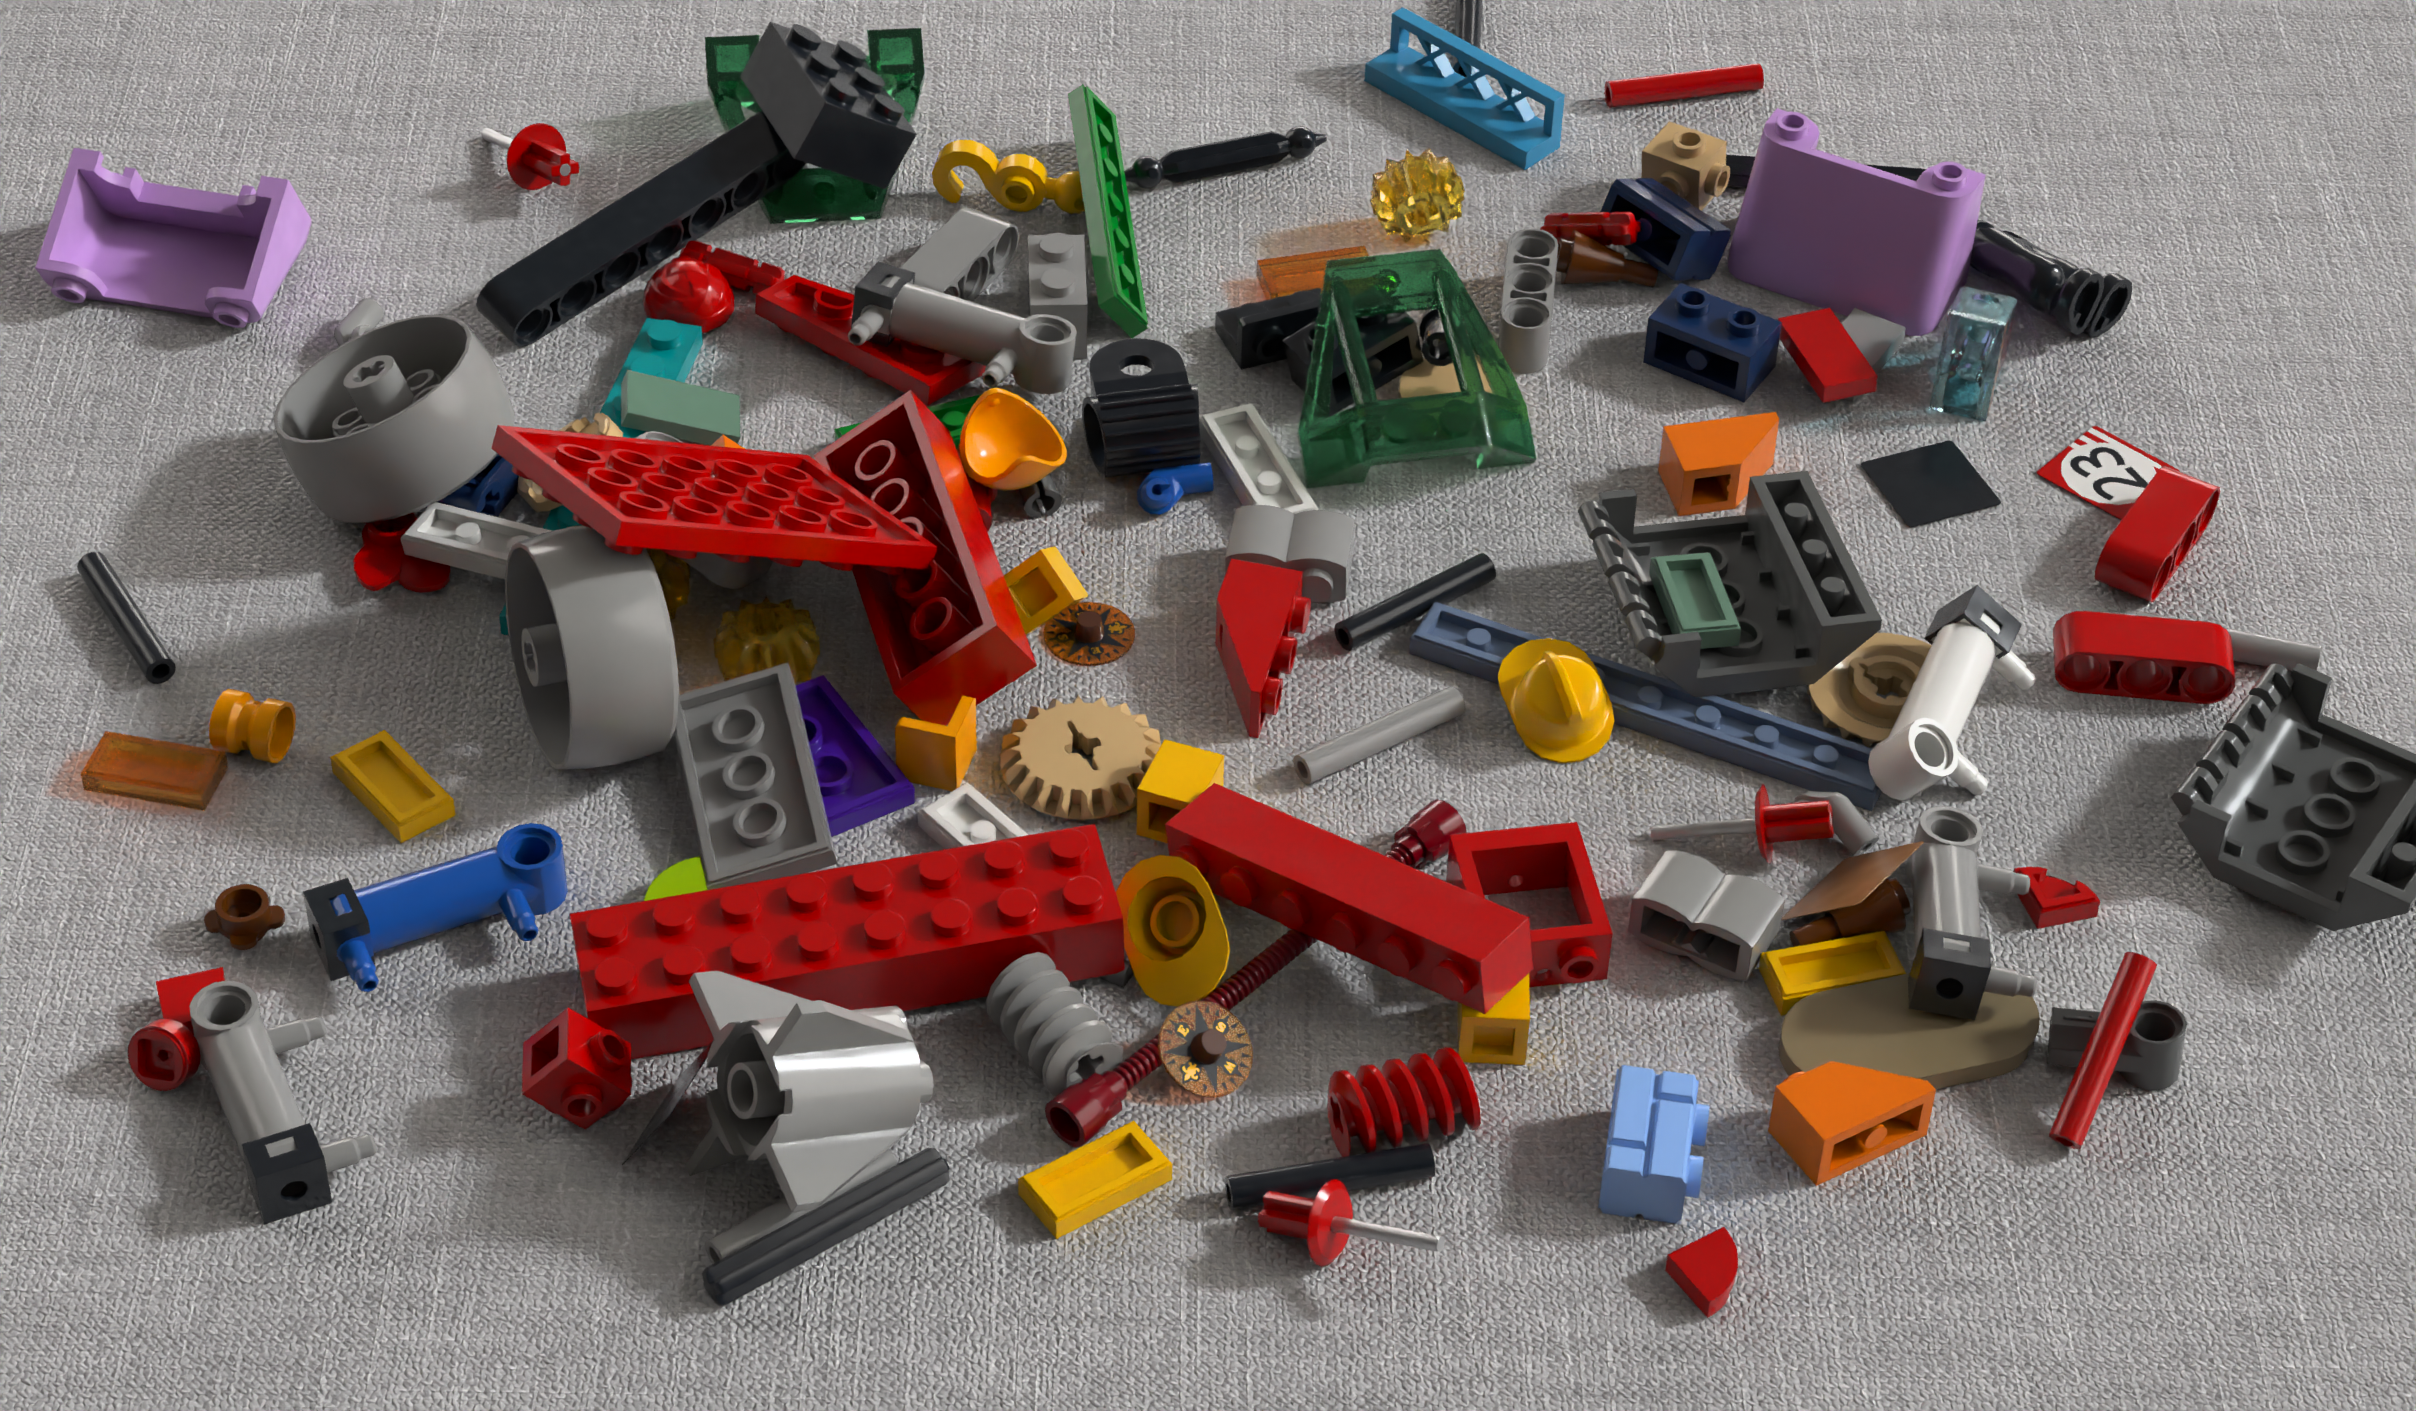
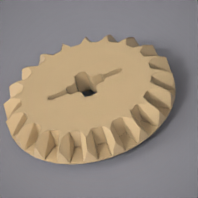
M1874 634L1816 683L1807 685V694L1811 696L1812 711L1822 714L1824 727L1840 728L1843 739L1860 738L1866 747L1880 743L1889 737L1932 645L1916 638L1899 634ZM1890 691L1898 694V696L1889 695L1886 698L1877 696V693L1886 695Z
M1078 694L1073 703L1063 704L1053 698L1047 710L1039 707H1030L1026 719L1013 720L1010 734L1004 735L1000 753L1002 776L1008 788L1025 804L1045 814L1077 820L1110 817L1137 806V788L1161 746L1160 734L1158 729L1149 728L1145 714L1131 715L1127 703L1109 707L1103 696L1094 703H1085ZM1073 746L1075 749H1082L1087 755L1093 754L1092 768L1087 759H1083L1079 753H1072Z

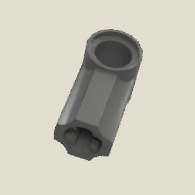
M2151 1000L2142 1002L2114 1068V1071H2120L2121 1076L2126 1082L2136 1088L2151 1091L2165 1089L2177 1081L2187 1027L2185 1016L2180 1010L2162 1001ZM2052 1007L2047 1064L2077 1067L2100 1012Z

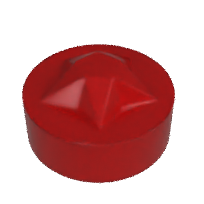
M158 1019L138 1030L132 1036L128 1045V1060L132 1071L143 1084L154 1090L169 1091L177 1088L192 1078L200 1065V1048L196 1038L186 1026L172 1019Z

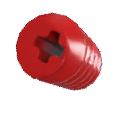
M1452 1048L1438 1049L1434 1054L1433 1060L1426 1053H1417L1410 1057L1407 1065L1400 1059L1386 1060L1381 1071L1373 1064H1366L1359 1067L1355 1078L1347 1070L1335 1071L1330 1077L1327 1100L1328 1119L1332 1138L1342 1157L1350 1155L1351 1137L1355 1136L1358 1137L1365 1152L1369 1153L1376 1150L1377 1131L1383 1130L1391 1146L1396 1148L1402 1145L1404 1125H1410L1417 1140L1423 1142L1428 1140L1429 1120L1432 1119L1436 1120L1445 1136L1454 1134L1455 1114L1461 1113L1468 1128L1472 1131L1477 1130L1481 1124L1480 1106L1474 1082L1463 1060Z

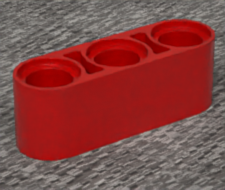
M2162 466L2105 543L2095 569V580L2146 601L2154 602L2209 525L2217 507L2220 487Z
M2074 611L2063 615L2056 621L2053 627L2055 679L2060 686L2068 691L2196 704H2213L2227 698L2235 688L2232 639L2227 629L2219 624L2204 621Z

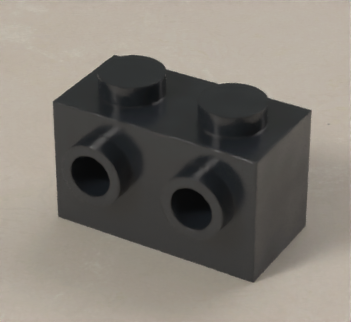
M1379 285L1349 300L1344 305L1283 340L1292 381L1328 417L1399 377L1405 371L1424 362L1416 321Z

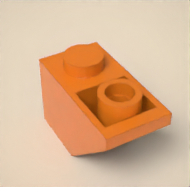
M1776 412L1663 426L1658 472L1678 516L1735 509L1748 494L1750 477L1764 475L1773 465L1779 417Z

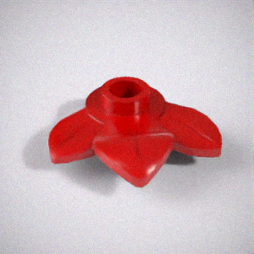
M413 512L398 518L365 524L362 530L364 546L353 559L354 572L359 583L364 588L370 591H378L398 580L405 589L426 593L441 590L450 581L451 570L449 565L404 554L400 538L416 521L417 518H415Z

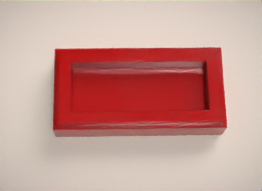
M1831 308L1778 318V321L1782 322L1780 341L1823 403L1876 392L1878 375Z

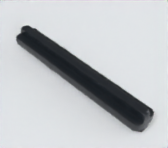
M936 1148L922 1150L826 1202L817 1209L800 1216L706 1267L702 1272L705 1290L717 1305L725 1306L943 1187L950 1180L948 1172L950 1168L947 1161Z

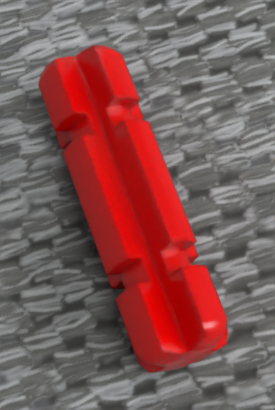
M1632 212L1550 213L1545 216L1544 226L1540 227V230L1552 234L1558 243L1560 238L1569 240L1573 230H1576L1603 245H1631L1636 242L1637 232L1641 231L1640 221L1635 220Z
M696 240L688 241L685 248L681 249L679 256H689L690 258L710 263L719 269L730 287L749 292L752 287L754 288L753 294L755 295L783 281L785 278V271L779 266L762 262L760 267L758 266L759 261L721 248H715L714 252H712L711 245Z

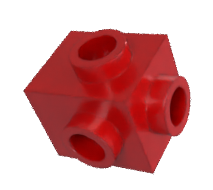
M570 1008L565 1009L523 1043L522 1095L585 1130L609 1111L618 1109L631 1095V1043L622 1039L614 1031L601 1027Z

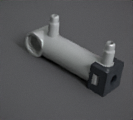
M879 261L855 286L852 325L848 333V339L854 345L860 346L865 341L888 347L895 338L966 359L986 366L985 372L982 374V380L989 387H996L1010 373L1013 374L1015 382L1021 388L1034 393L1055 394L1069 387L1077 331L1075 326L1066 319L1049 314H1036L1023 318L915 285V272Z
M1936 806L1928 808L1921 814L1913 843L1920 841L1924 843L1909 856L1905 868L1907 879L1913 884L1915 957L1908 977L1909 1009L1975 1020L1984 992L2011 997L2016 995L2031 997L2036 992L2037 979L2034 976L2020 974L2017 970L1991 966L1989 939L1981 938L1979 890L2005 895L2010 893L2025 895L2029 891L2030 878L2025 874L2014 873L2011 869L1977 864V852L1984 832L1981 823L1969 813L1953 807Z
M227 980L214 982L202 988L194 995L189 1006L194 1036L200 1048V1063L210 1075L247 1169L251 1193L264 1225L331 1204L332 1198L327 1173L357 1164L361 1159L375 1155L377 1147L373 1136L370 1134L356 1138L350 1136L320 1146L311 1124H305L277 1054L308 1045L310 1041L324 1037L327 1031L323 1018L319 1016L306 1020L300 1018L266 1029L261 1018L258 996L250 986L242 982Z

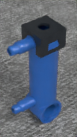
M529 823L507 830L500 837L496 847L356 890L353 889L349 879L345 878L303 891L310 936L330 981L350 975L351 979L356 982L359 990L370 992L379 983L375 974L374 953L504 913L511 929L517 933L520 940L531 941L536 938L539 931L535 924V915L546 914L557 909L565 901L568 889L561 836L554 829L546 825Z

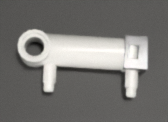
M1978 585L1937 611L1924 638L1932 646L1888 738L1876 744L1870 751L1868 763L1871 776L1880 790L1892 799L1902 801L1909 799L1947 776L1960 787L1968 789L1973 795H1981L1988 787V780L1979 773L1978 768L1958 751L1956 742L1985 679L1992 667L2008 682H2013L2021 690L2029 689L2036 680L2035 675L2026 668V664L2011 651V647L2022 624Z

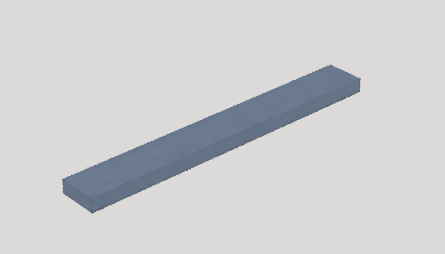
M1434 602L1410 637L1409 654L1499 684L1497 675L1502 660L1512 649L1530 640L1545 638ZM1585 652L1594 663L1612 703L1614 724L1810 791L1838 792L1845 795L1854 806L1869 811L1873 810L1882 794L1880 788L1875 784L1869 769L1868 760L1872 748L1715 695L1693 697L1673 681Z

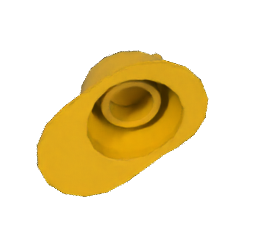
M1545 638L1530 640L1513 648L1502 660L1497 675L1500 693L1513 720L1516 731L1528 749L1546 760L1558 763L1581 762L1597 754L1608 742L1614 725L1612 703L1594 663L1585 651L1567 641Z
M1157 855L1141 860L1124 875L1116 890L1123 915L1124 948L1134 976L1144 993L1161 1005L1183 1007L1199 1002L1216 988L1226 971L1230 952L1227 930L1221 917L1218 902L1214 898L1209 884L1197 867L1182 858Z

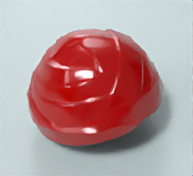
M689 256L672 259L669 263L658 269L647 282L642 301L647 318L672 320L677 323L702 326V334L722 326L734 312V295L724 275L710 263L690 258Z

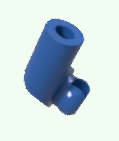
M1211 463L1154 469L1142 482L1137 491L1139 506L1151 515H1161L1167 513L1183 495L1213 492L1214 481Z

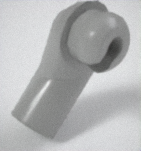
M363 298L334 330V338L338 345L341 346L347 341L374 329L384 317L382 307L373 299Z
M1808 791L1799 794L1795 801L1791 802L1829 800L1833 813V830L1853 856L1865 853L1879 840L1873 829L1851 801L1843 794L1838 792Z

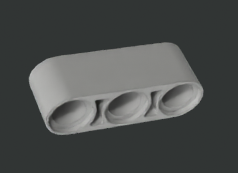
M963 207L900 268L915 272V285L973 302L1011 263L1018 246V228L1014 224L968 207Z
M1523 229L1516 231L1510 236L1507 245L1497 357L1499 363L1505 369L1520 374L1540 371L1546 366L1549 358L1558 242L1552 234L1544 230Z

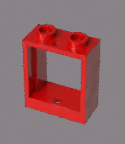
M1577 822L1450 835L1446 882L1483 898H1485L1484 895L1569 887L1580 925L1530 930L1533 970L1529 972V988L1607 979L1613 933ZM1548 969L1544 973H1537L1540 970Z

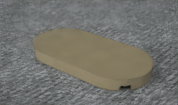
M1910 973L1821 991L1801 999L1788 1011L1783 1020L1778 1047L1779 1057L1788 1076L1796 1072H1807L1827 1062L1835 1061L1927 1080L1935 1089H1941L2001 1076L2017 1069L2027 1059L2028 1052L2034 1046L2040 1025L2039 1011L2032 996L2016 995L2011 997L1989 992L1983 993L1975 1020L1909 1009L1908 977Z

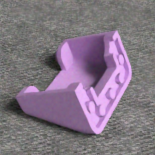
M1776 108L1766 121L1730 245L1728 257L1729 272L1743 282L1824 309L1831 308L1833 312L1848 316L1854 308L1860 309L1906 327L1905 335L1922 336L1932 332L1967 283L1986 175L1966 169L1961 164L1955 162H1941L1928 167L1922 172L1917 181L1817 150L1816 147L1820 134L1818 126L1801 113L1787 112Z
M73 148L35 267L43 280L52 287V294L62 300L73 303H82L87 298L210 317L223 325L234 328H243L247 323L257 322L261 319L306 244L312 224L309 214L289 180L261 176L257 192L253 186L242 185L239 196L144 182L135 168L125 167L123 175L110 172L101 166L104 156L100 151Z

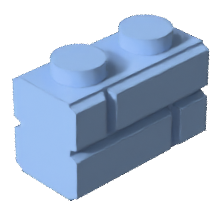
M1622 1065L1617 1069L1598 1206L1602 1213L1632 1218L1637 1214H1642L1646 1220L1676 1224L1679 1220H1682L1685 1196L1699 1198L1704 1157L1690 1155L1691 1145L1705 1146L1710 1105L1696 1103L1699 1080L1696 1079L1695 1075L1663 1071L1658 1075L1655 1074L1654 1069Z

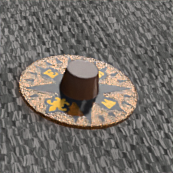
M1082 602L1069 606L1046 622L1043 636L1047 648L1059 659L1075 665L1098 666L1118 660L1131 649L1135 640V628L1130 618L1113 606L1096 602Z
M1192 1001L1175 1008L1162 1023L1158 1036L1160 1059L1169 1076L1184 1090L1201 1097L1217 1098L1234 1092L1246 1081L1253 1064L1252 1043L1241 1021L1229 1010L1208 1001Z

